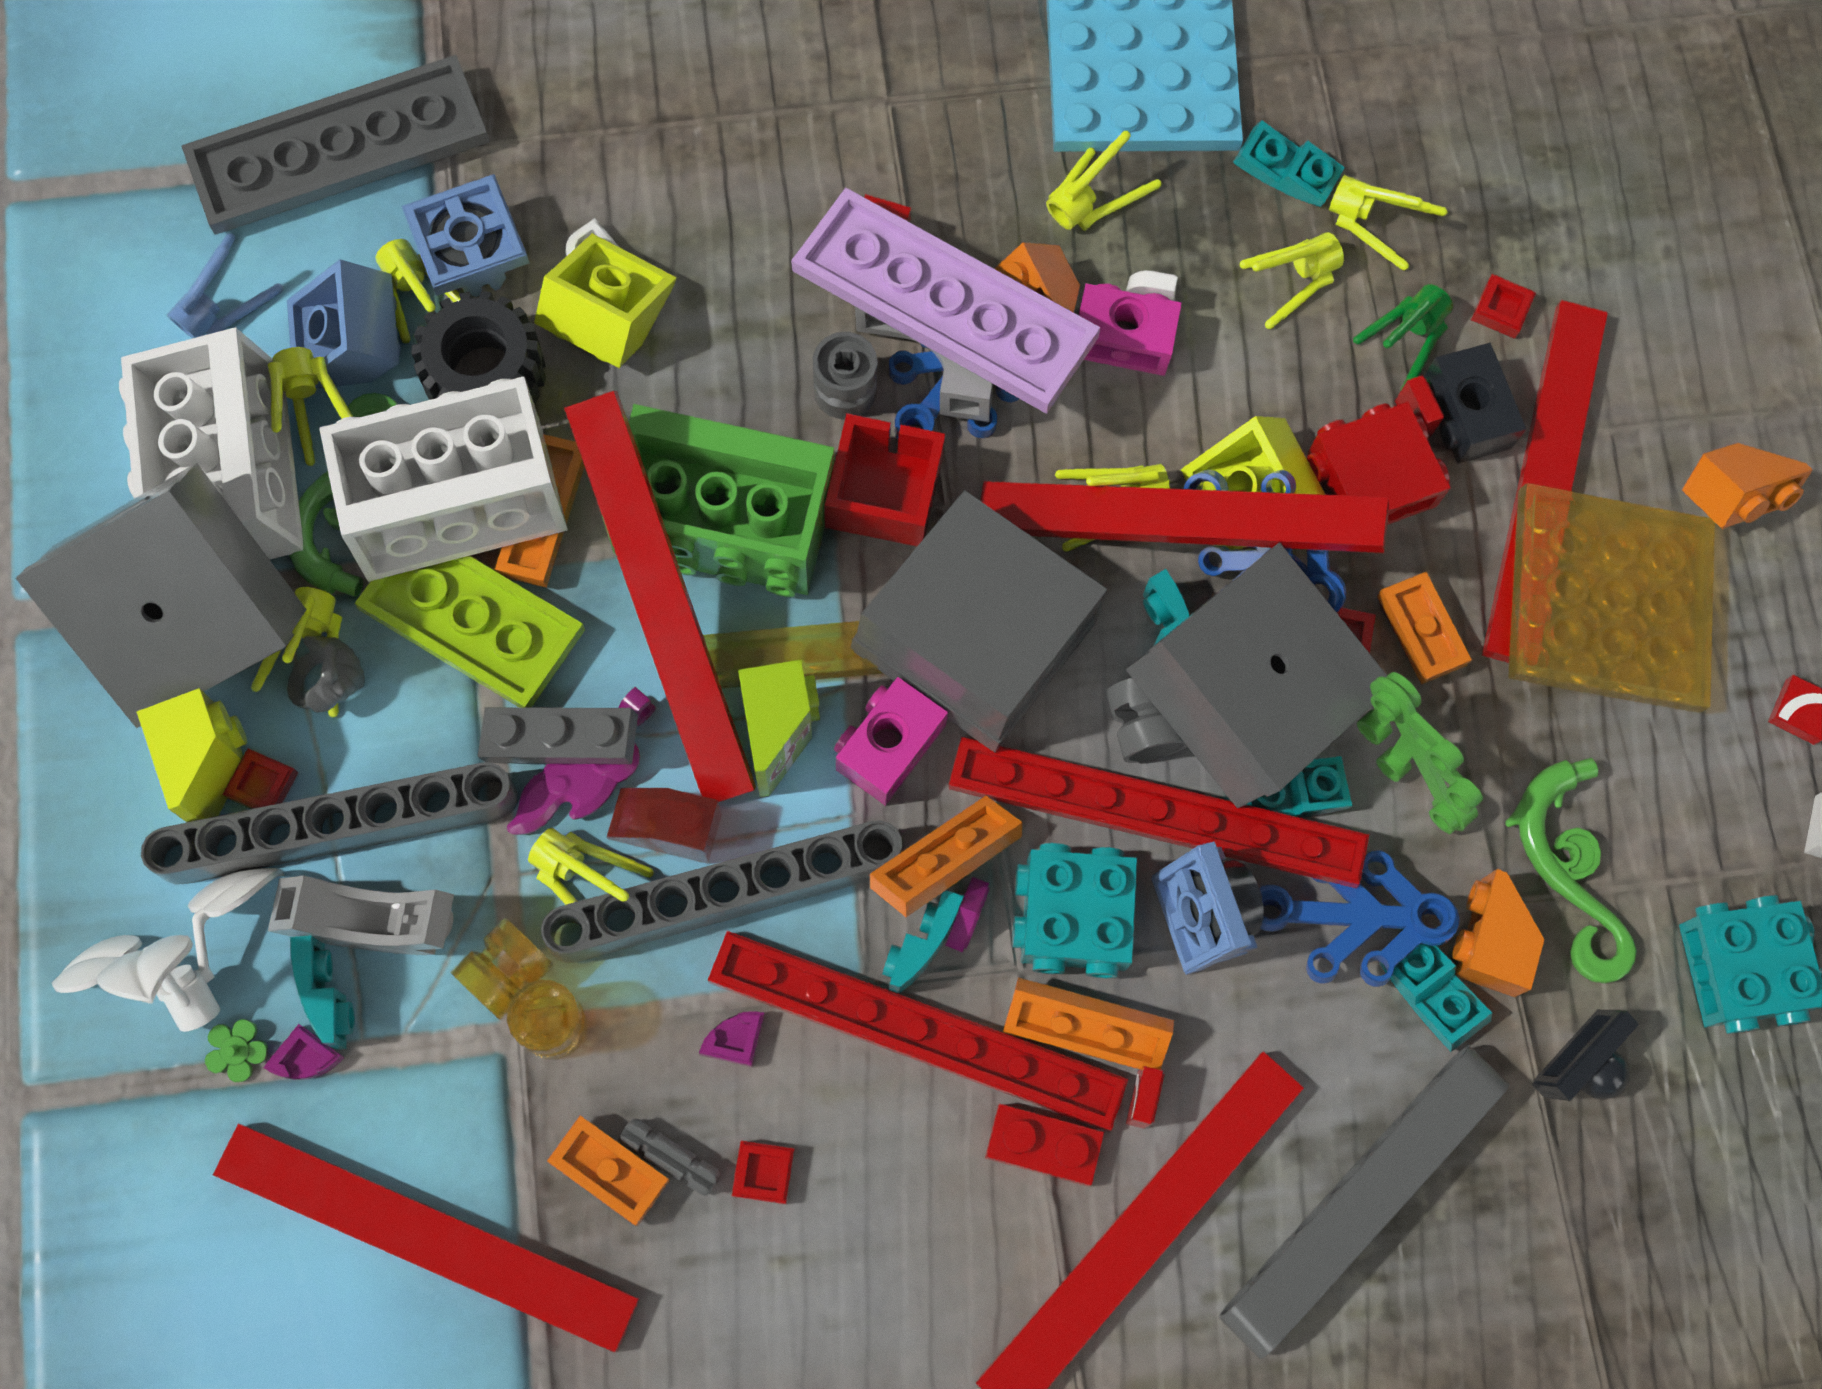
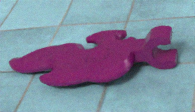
M636 687L626 694L618 707L632 708L638 714L637 726L644 723L656 710L651 700ZM634 744L632 764L548 763L543 771L530 779L524 787L517 814L508 823L507 831L513 835L533 833L546 825L557 812L560 805L565 802L572 804L569 816L573 820L584 818L597 811L609 799L617 784L627 780L636 771L640 762V752L637 744Z

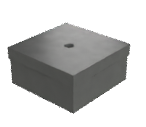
M198 463L53 545L37 562L25 568L15 578L136 728L141 726L137 711L198 688L204 692L285 648L294 636L292 633L293 629L307 610Z
M964 490L861 613L858 631L852 639L850 650L895 681L897 677L901 678L946 710L949 721L996 753L1093 628L1099 617L1098 609L1108 589Z
M1280 542L1264 553L1126 669L1237 808L1263 795L1268 797L1284 788L1373 706L1371 703L1373 695L1370 684L1377 677L1387 676Z

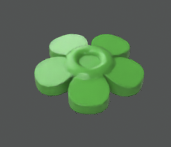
M241 1019L236 1021L232 1029L225 1024L214 1026L208 1033V1042L213 1047L220 1049L213 1050L206 1055L205 1065L212 1073H219L228 1068L227 1075L233 1082H242L249 1079L253 1071L251 1063H263L268 1057V1045L264 1041L256 1040L250 1042L257 1034L256 1024L250 1020Z

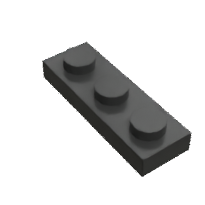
M485 707L478 757L484 762L632 764L638 714L632 708Z

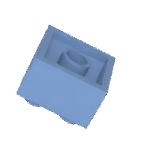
M339 259L287 300L290 348H308L312 351L314 358L324 357L328 374L336 387L373 382L399 364L400 343L397 339L396 298L393 295L392 274ZM320 381L316 385V389L323 388Z

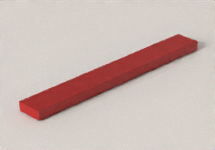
M1561 300L1555 308L1483 646L1482 656L1528 669L1536 665L1608 315L1606 311Z
M611 391L565 407L568 421L704 805L708 806L754 791L756 784L618 391Z
M983 481L980 499L982 503L1030 536L1268 548H1272L1280 542L1284 548L1372 553H1384L1389 513L1388 497Z
M961 737L949 781V790L981 798L986 795L994 801L1191 849L1198 845L1215 842L1216 847H1222L1225 857L1356 889L1360 885L1369 834L1248 805L1237 808L1232 801L1000 746L996 753H994L979 741Z
M729 931L726 932L708 978V983L1107 1132L1112 1131L1129 1080Z
M1264 1051L1259 1053L975 1381V1384L981 1389H1047L1289 1107L1304 1087Z
M239 1123L212 1174L217 1178L614 1353H617L640 1301V1298Z

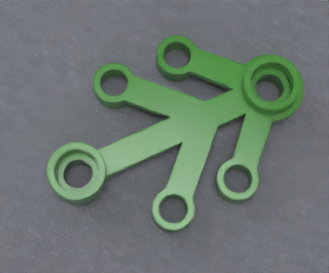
M1391 672L1386 677H1377L1370 684L1373 695L1371 703L1374 710L1372 709L1357 722V727L1361 734L1375 745H1379L1393 732L1390 725L1393 721L1401 733L1394 747H1389L1376 759L1379 769L1389 779L1398 782L1412 769L1410 761L1414 759L1434 798L1432 801L1433 808L1429 811L1432 821L1448 834H1452L1455 830L1463 831L1478 817L1476 806L1483 800V796L1471 781L1464 778L1456 770L1464 762L1461 752L1454 744L1444 739L1416 712L1415 709L1421 704V697L1410 681L1396 672ZM1444 780L1450 785L1449 787L1446 786Z

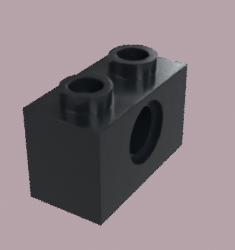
M1491 342L1438 356L1434 359L1424 378H1426L1444 415L1440 423L1442 442L1447 449L1452 450L1457 464L1512 449L1526 431V427ZM1461 399L1471 401L1477 407V410L1466 407Z

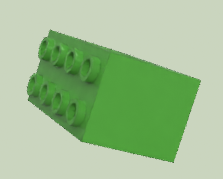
M633 404L628 423L681 574L695 575L699 571L716 575V578L721 582L733 586H744L746 582L766 586V590L779 596L793 597L795 593L808 595L825 529L824 505L835 463L834 447ZM607 531L608 538H609V541H610V544H611L613 553H615V550H614V548H613V545H612V542H611L609 533H608V531Z

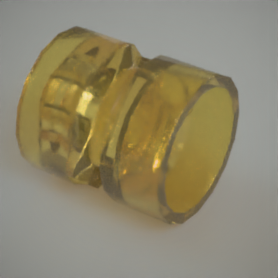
M505 917L483 938L485 948L482 952L471 950L450 971L499 1020H502L522 999L520 989L524 985L534 987L554 966ZM503 952L520 966L510 978L493 964Z
M536 980L525 984L514 994L507 1011V1023L511 1035L530 1053L542 1059L557 1060L571 1055L581 1046L587 1034L588 1019L584 1007L564 985L553 980Z

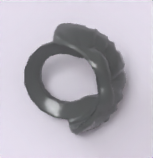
M309 635L304 637L303 642L310 652L301 657L292 669L288 678V697L297 707L308 710L312 709L317 713L326 712L338 702L346 701L349 696L364 687V671L353 649L349 648L347 644L338 638ZM323 663L319 681L304 696L303 684L307 674L313 667Z

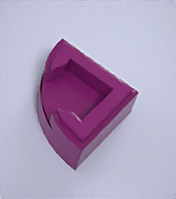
M975 877L971 878L945 946L963 952L964 949L967 950L990 890L988 887L989 883Z
M748 1011L722 1021L707 1034L700 1047L699 1055L752 1067L765 1014L763 1012Z
M298 1024L263 1068L286 1079L307 1080L329 1072L345 1057L333 1048L323 1044L320 1038L303 1025Z

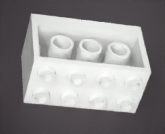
M236 327L121 357L123 378L119 380V391L125 403L127 424L123 428V436L129 449L131 471L128 473L127 482L134 499L198 463L269 560L303 550L288 405L284 391L282 429L278 433L273 432L271 429V378L267 364L272 362V358Z
M525 377L512 380L499 379L491 382L488 386L464 392H447L436 399L412 405L399 404L390 407L384 412L360 418L346 417L335 424L319 427L341 536L368 582L568 530L542 426Z

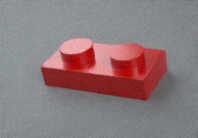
M998 1104L985 1159L1090 1187L1092 1186L1104 1132Z

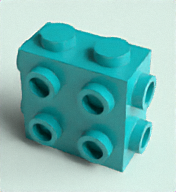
M1045 843L1040 845V850L1031 849L1027 858V865L1018 864L1016 873L1015 895L1025 896L1023 916H1014L1012 948H1021L1020 963L1033 964L1032 971L1042 974H1063L1065 967L1086 968V976L1103 979L1117 978L1118 971H1126L1132 964L1137 858L1123 857V850L1109 847L1092 849V854L1071 853V846L1059 843Z
M1778 895L1765 896L1746 901V909L1732 911L1729 910L1727 902L1715 903L1696 908V917L1679 924L1704 1028L1724 1025L1726 1034L1741 1033L1760 1029L1758 1020L1774 1017L1778 1027L1795 1025L1811 1021L1809 1012L1822 1008V968L1818 966L1813 948V924L1810 918L1804 914L1801 901L1780 904Z

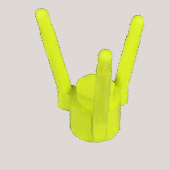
M1123 131L1083 173L1096 153L1094 148H1088L1061 185L1049 195L1046 207L1055 221L1063 228L1071 230L1078 224L1081 229L1086 231L1097 220L1161 187L1162 182L1159 179L1153 180L1093 210L1092 204L1096 201V195L1088 184L1130 139L1131 133L1129 131Z
M1344 174L1329 207V211L1339 214L1336 226L1351 231L1398 268L1407 270L1409 263L1356 222L1357 218L1367 220L1376 200L1438 216H1445L1447 209L1425 202L1420 197L1371 186Z
M1325 232L1296 245L1260 254L1240 262L1239 265L1242 269L1252 267L1255 272L1293 261L1296 271L1302 278L1311 277L1313 279L1310 284L1265 322L1267 329L1275 327L1320 288L1334 282L1332 271L1343 266L1344 253L1338 239L1333 234Z
M395 239L383 245L377 251L375 258L381 271L392 274L393 295L396 298V327L398 328L401 341L409 343L411 337L396 289L398 288L401 291L413 290L428 312H433L435 305L421 284L424 280V274L428 276L421 255H417L408 240ZM456 289L445 293L453 302L461 300L460 293Z
M291 347L277 352L273 356L272 362L267 364L271 378V429L275 433L280 432L282 429L284 391L286 397L293 401L305 463L308 466H313L315 464V457L304 398L315 394L316 385L320 381L341 419L353 417L329 376L324 357L314 358L312 351L308 348Z
M1162 464L1145 467L1141 465L1130 468L1060 469L1055 473L1057 479L1086 480L1089 486L1121 485V487L1170 489L1168 475ZM1073 538L1064 542L1062 549L1068 552L1095 539Z
M300 587L295 590V595L307 610L292 631L294 636L286 646L282 656V660L285 663L292 662L300 640L305 636H321L322 632H326L327 637L339 639V630L343 618L333 613L336 599L331 594L311 587ZM281 650L263 659L251 684L252 691L258 692L261 690ZM339 702L328 710L330 717H337Z
M552 827L543 832L536 840L528 856V862L540 870L536 879L552 889L565 905L578 901L559 879L562 878L568 881L576 873L620 901L625 902L629 899L627 891L584 864V855L582 853L648 878L654 875V870L648 866L589 843L573 832H569L565 836Z

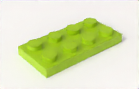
M471 556L370 581L354 603L359 611L519 708H532L585 631L584 625L580 621Z

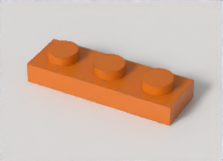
M543 434L567 524L585 466L575 441ZM564 531L502 547L495 571L508 579L547 588Z
M985 795L870 873V889L902 915L908 917L1022 837V821Z
M1018 977L1003 1032L1136 1069L1147 1066L1161 1070L1173 1035L1174 1020Z

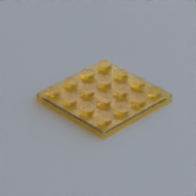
M1526 483L1518 490L1508 679L1697 713L1709 709L1711 702L1715 522L1707 517Z

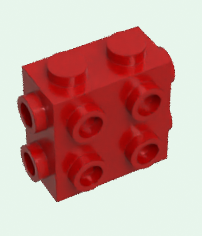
M1408 401L1390 407L1388 403L1377 405L1366 411L1362 418L1349 423H1345L1343 419L1326 424L1318 430L1317 436L1307 453V461L1327 495L1388 497L1389 513L1387 525L1437 507L1451 488L1447 467L1441 459H1436L1428 443L1427 427L1420 416H1415Z

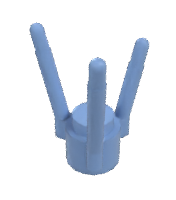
M228 233L188 293L166 315L191 338L225 330L270 301V299L281 293L284 289L282 284L277 283L222 318H216L215 315L219 312L220 308L203 292L229 254V249L235 241V235L232 233Z

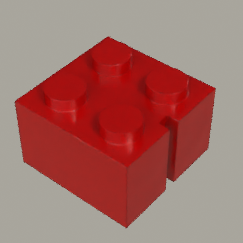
M846 413L824 505L825 528L917 547L926 536L943 459L945 433L901 425L897 454L889 452L891 422Z

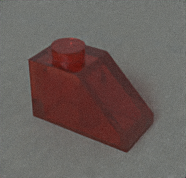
M621 788L607 833V839L708 864L722 816L719 802L715 799L670 788Z

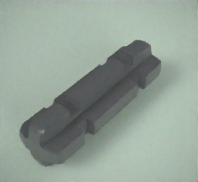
M633 1118L629 1121L619 1139L623 1146L636 1154L639 1152L644 1153V1159L680 1182L683 1179L687 1180V1186L701 1195L708 1196L712 1192L721 1175L716 1167L704 1160L698 1162L695 1160L697 1157L695 1154L660 1132L655 1135L652 1133L653 1128L641 1120Z

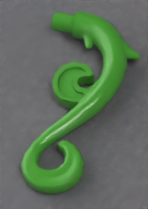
M368 393L355 398L347 407L353 417L360 418L387 411L390 407L398 405V403L388 395ZM326 471L306 489L298 500L303 550L294 552L289 557L296 571L313 586L330 594L337 590L357 597L363 588V578L344 572L341 565L332 563L329 549L323 548L322 552L319 553L313 540L314 523L319 511L327 503L334 500L329 473ZM325 507L323 514L326 521L333 529L340 531L336 508Z
M1592 758L1571 764L1567 760H1563L1540 771L1530 781L1515 811L1505 823L1507 827L1519 825V834L1525 853L1545 882L1613 934L1616 942L1615 956L1604 960L1598 958L1591 948L1592 937L1598 932L1597 927L1592 925L1583 927L1572 941L1570 956L1573 966L1580 975L1591 982L1602 984L1616 982L1627 975L1635 963L1637 950L1634 939L1613 912L1576 882L1593 874L1600 865L1601 850L1598 840L1590 831L1578 827L1563 831L1556 838L1553 848L1569 852L1570 859L1565 863L1552 852L1546 837L1545 819L1551 803L1554 802L1556 808L1562 807L1563 797L1567 791L1576 789L1579 782L1598 776V768Z

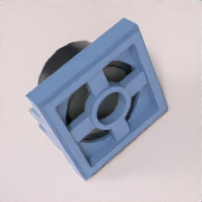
M495 174L402 206L436 296L462 287L464 293L470 292L472 296L478 297L482 291L481 287L490 284L494 290L500 289L506 279L504 272L529 264L528 256Z
M1215 842L1198 845L1153 874L1151 878L1186 975L1202 971L1213 964L1247 954V951L1258 948L1253 935L1260 931L1264 918L1260 888L1253 874L1244 864L1236 860L1222 862L1226 860L1222 847H1216Z

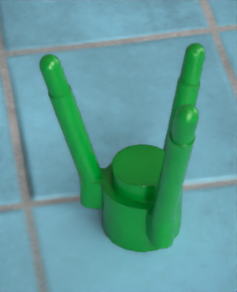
M1427 284L1414 297L1406 296L1397 307L1353 338V342L1357 345L1363 343L1401 316H1403V322L1383 341L1384 348H1391L1409 330L1417 335L1428 334L1406 376V380L1400 389L1401 391L1407 380L1420 375L1438 339L1448 330L1444 320L1453 311L1452 299L1442 288L1433 284Z

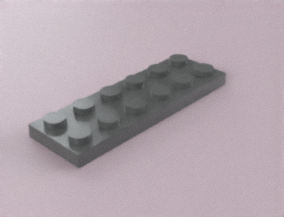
M456 55L181 145L208 224L213 233L217 235L490 143L458 58Z

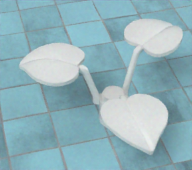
M253 868L234 872L213 881L193 897L188 907L192 913H195L192 917L198 970L193 971L190 965L176 967L187 956L193 946L188 936H169L154 942L141 951L138 950L142 946L139 937L121 935L103 940L82 952L67 965L52 982V985L57 992L72 993L99 984L103 990L113 995L147 1003H153L157 994L159 1000L164 1001L180 1031L186 1032L202 1027L213 1020L220 1012V1007L207 985V982L211 981L214 975L208 962L204 932L206 921L210 917L222 916L240 906L277 876H284L282 869Z

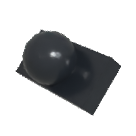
M1597 1009L1536 1076L1532 1085L1544 1098L1571 1101L1580 1090L1592 1098L1600 1100L1618 1096L1625 1091L1630 1081V1070L1625 1058L1616 1050L1637 1028L1639 1023L1627 1011Z

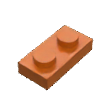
M1427 572L1386 587L1379 592L1377 598L1421 685L1466 667L1472 661Z
M581 1115L547 1160L552 1166L637 1227L670 1181Z

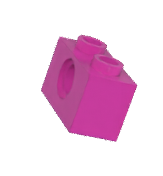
M1086 283L1079 316L1099 326L1100 333L1099 338L1084 360L1165 376L1172 356L1182 303L1171 301L1166 296L1157 293L1142 295L1122 291L1119 287L1112 284L1092 285ZM1126 321L1133 324L1136 329L1125 330L1116 323Z
M899 677L895 679L888 689L881 685L875 691L864 709L869 713L858 729L850 725L834 747V751L838 753L835 757L836 771L885 806L946 727L948 716L946 710ZM891 729L897 732L902 740L893 748H883L876 744L873 737L880 730Z

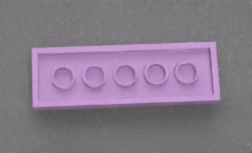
M848 188L843 190L791 260L793 272L1046 414L1099 338V326Z

